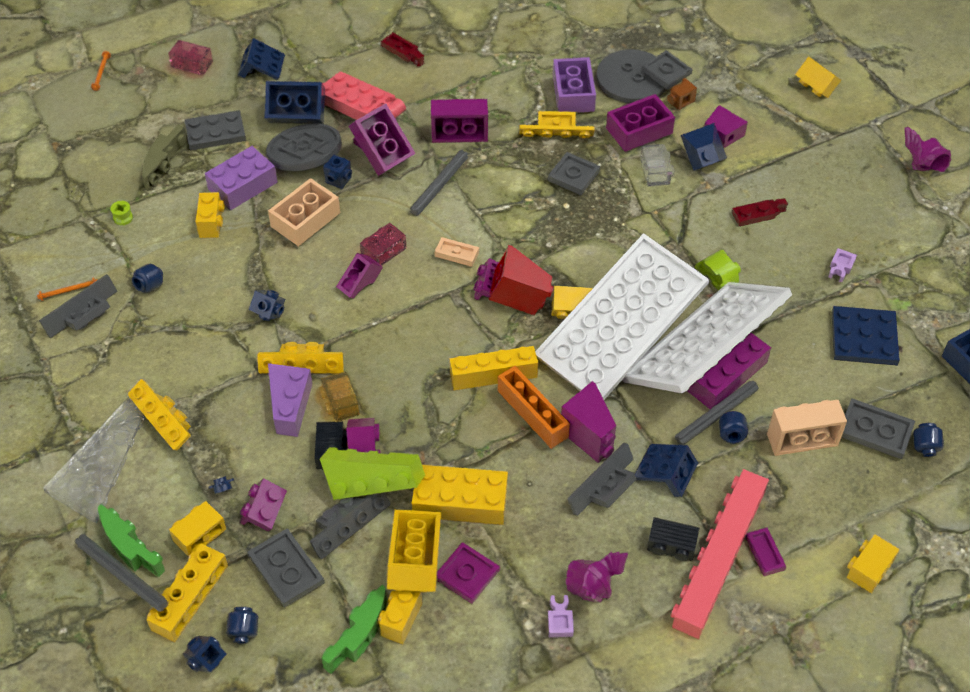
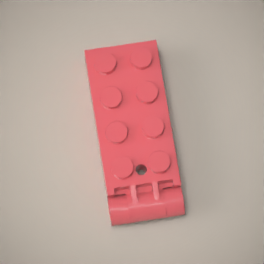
M341 71L323 83L325 87L324 105L355 120L384 104H387L394 118H397L406 110L404 102L401 99H395V95Z

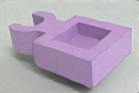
M838 248L830 265L829 278L831 279L833 275L837 274L840 276L839 282H843L846 273H850L857 255Z
M555 595L551 596L550 607L553 611H548L549 637H573L572 610H566L569 602L567 595H564V602L562 604L555 602Z

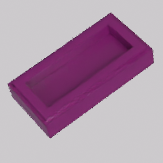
M768 527L746 533V541L763 576L786 570L787 566Z

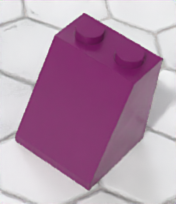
M592 381L562 406L561 414L570 423L568 438L599 463L603 458H608L614 451L616 423L596 383Z

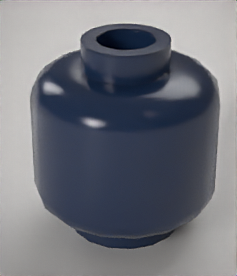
M151 263L136 269L132 278L133 286L143 293H150L163 284L162 270Z
M729 411L720 417L719 431L721 438L727 443L732 444L742 442L747 438L748 424L744 414L737 411Z
M922 423L914 430V449L919 453H923L924 457H934L937 455V452L943 450V431L935 423Z
M235 607L234 611L227 615L226 635L233 638L234 643H249V639L255 638L258 633V614L253 612V608Z

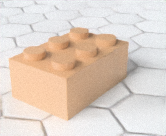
M310 178L268 210L270 226L291 242L300 246L340 214L339 197Z
M823 400L818 403H803L792 407L784 406L774 409L767 436L775 456L835 447L840 443L847 420L839 400Z

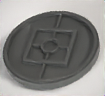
M634 49L616 51L606 56L598 65L597 83L600 89L617 101L633 103L654 94L659 97L666 90V88L641 71L643 64L656 57L649 52Z
M319 123L303 124L286 129L276 135L269 142L266 154L268 161L278 169L286 171L308 170L327 163L333 155H337L341 150L342 140L339 131L334 127Z

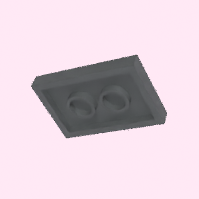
M240 110L185 119L190 151L246 141Z
M851 398L845 414L847 423L842 438L902 459L915 421Z
M288 528L247 551L248 557L284 608L325 583L320 572Z

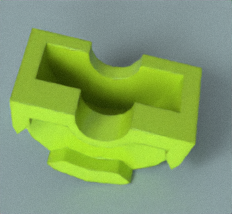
M724 250L713 253L696 263L694 267L702 275H707L711 280V284L718 291L728 282H739L738 273L741 272V268L738 263L733 262L727 256Z

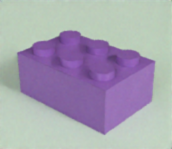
M590 57L553 59V82L558 112H595L596 92Z
M253 146L205 173L208 190L210 192H219L220 199L224 200V205L230 211L278 183L275 166Z

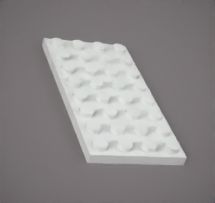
M643 233L535 351L537 359L579 391L593 381L605 400L708 285L709 279Z
M728 282L652 347L624 377L623 382L678 393L686 392L695 381L703 377L705 372L715 366L724 355L730 353L733 347L743 341L752 330L758 328L759 324L770 317L779 306H782L792 296L790 288Z

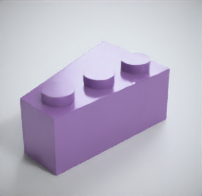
M268 364L276 434L298 437L313 384L311 371L308 368Z

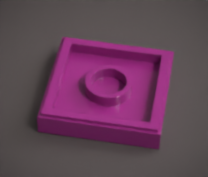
M462 542L437 571L436 581L473 604L500 571V566Z

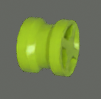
M117 201L111 205L110 210L113 220L117 225H127L133 220L131 207L127 201Z

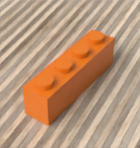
M516 366L498 376V392L551 449L569 437L570 423Z

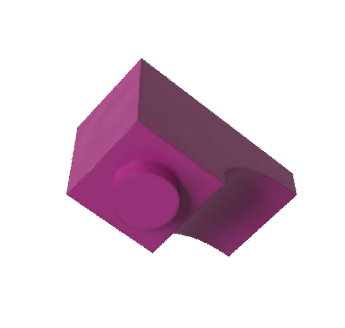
M356 253L336 287L349 298L354 299L365 286L375 282L383 266L370 256Z

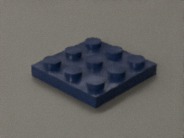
M833 306L834 360L898 366L900 358L896 311Z

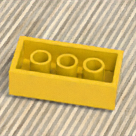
M422 465L425 476L417 488L413 490V511L441 512V520L504 525L508 485L507 471Z
M395 509L388 559L387 589L436 592L441 512Z

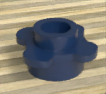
M226 476L215 479L213 480L214 485L209 486L208 489L213 488L215 494L232 488L231 481H234V478L227 480Z

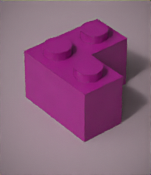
M375 418L348 419V449H357V452L378 451V453H381L380 450H376V441H380L379 424H375Z

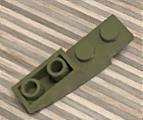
M177 125L168 136L160 134L151 145L142 169V178L147 191H150L163 175L170 170V159L185 145L187 137L183 126Z

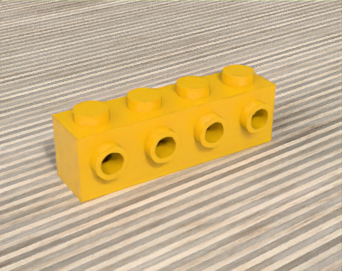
M523 346L509 350L449 358L450 376L454 391L498 384V376L513 366H516L527 379L538 377V360L534 346Z
M202 543L197 550L192 551L187 564L177 572L172 585L166 588L162 594L166 601H168V606L163 611H157L154 607L149 611L147 622L151 631L176 642L228 567L225 554Z

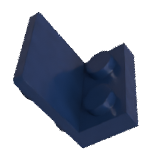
M253 38L244 51L238 76L245 78L248 72L252 73L253 69H256L278 80L285 54Z
M650 444L635 472V477L638 481L665 482L674 497H682L698 465V461L688 445Z

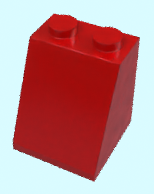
M508 245L494 268L489 300L535 316L537 311L544 307L546 298H550L553 292V286L551 285L552 276L515 247Z

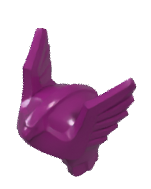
M910 127L904 128L905 146L912 154L913 170H938L939 172H944L949 167L951 162L950 150L943 147L936 138L931 137L929 140L923 141L914 129L912 130Z
M610 552L599 561L584 559L571 561L566 574L567 590L571 594L581 597L584 601L601 603L603 598H610L612 595L611 577L624 572L628 553Z

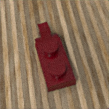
M393 32L380 41L381 47L409 63L412 61L418 67L425 64L424 55L418 50V46Z
M785 198L776 199L775 201L770 199L733 207L732 214L737 224L741 227L775 219L777 215L787 211L788 203Z

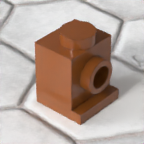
M683 78L682 83L671 88L670 94L667 96L669 104L680 110L695 102L697 87L686 78Z

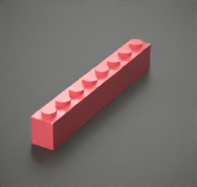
M743 469L740 477L735 476L731 488L734 490L732 494L727 493L723 502L725 509L723 512L719 511L715 519L716 529H710L706 542H709L707 548H701L697 558L700 563L698 567L693 566L689 575L691 582L689 586L685 584L681 591L680 598H682V602L680 605L675 604L671 613V617L674 618L672 628L697 639L700 638L765 494L769 479Z

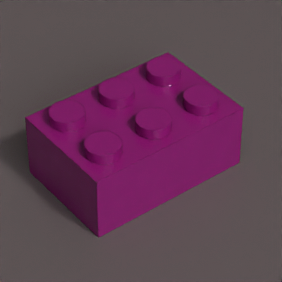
M654 94L607 112L606 129L626 152L673 134L675 116L659 97Z
M488 99L431 100L432 143L488 142Z
M387 104L380 106L348 126L378 176L416 154Z

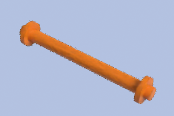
M108 51L102 52L103 59L95 83L91 84V88L95 91L100 90L99 83L107 59L111 57Z
M93 277L91 281L45 293L39 291L37 297L38 300L44 301L43 298L88 287L96 282L97 279Z

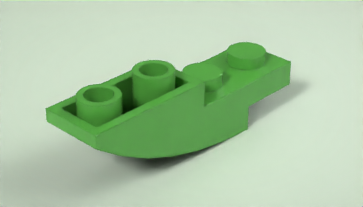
M100 504L98 512L102 526L118 556L132 570L136 571L142 565L157 577H160L165 572L162 563L163 558L160 554L146 549L145 544L138 539L135 532L136 527L132 522L122 520L113 508L107 509Z
M381 585L377 590H372L368 594L366 601L361 606H356L349 616L351 629H346L341 634L340 640L334 646L331 645L324 651L322 657L323 667L330 674L347 657L355 663L372 642L380 626L378 618L386 607L387 596L384 585Z

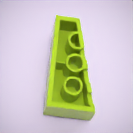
M329 447L320 458L333 500L417 488L425 476L418 454L393 452L381 454L378 451L357 452V449H347L344 451Z

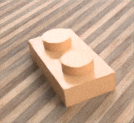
M441 237L435 249V257L473 267L479 254V247Z

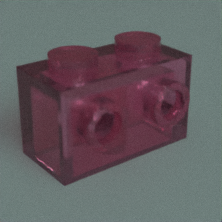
M178 40L168 53L171 67L199 75H204L213 63L211 48Z
M390 222L360 243L361 254L370 256L381 266L407 249L406 235Z

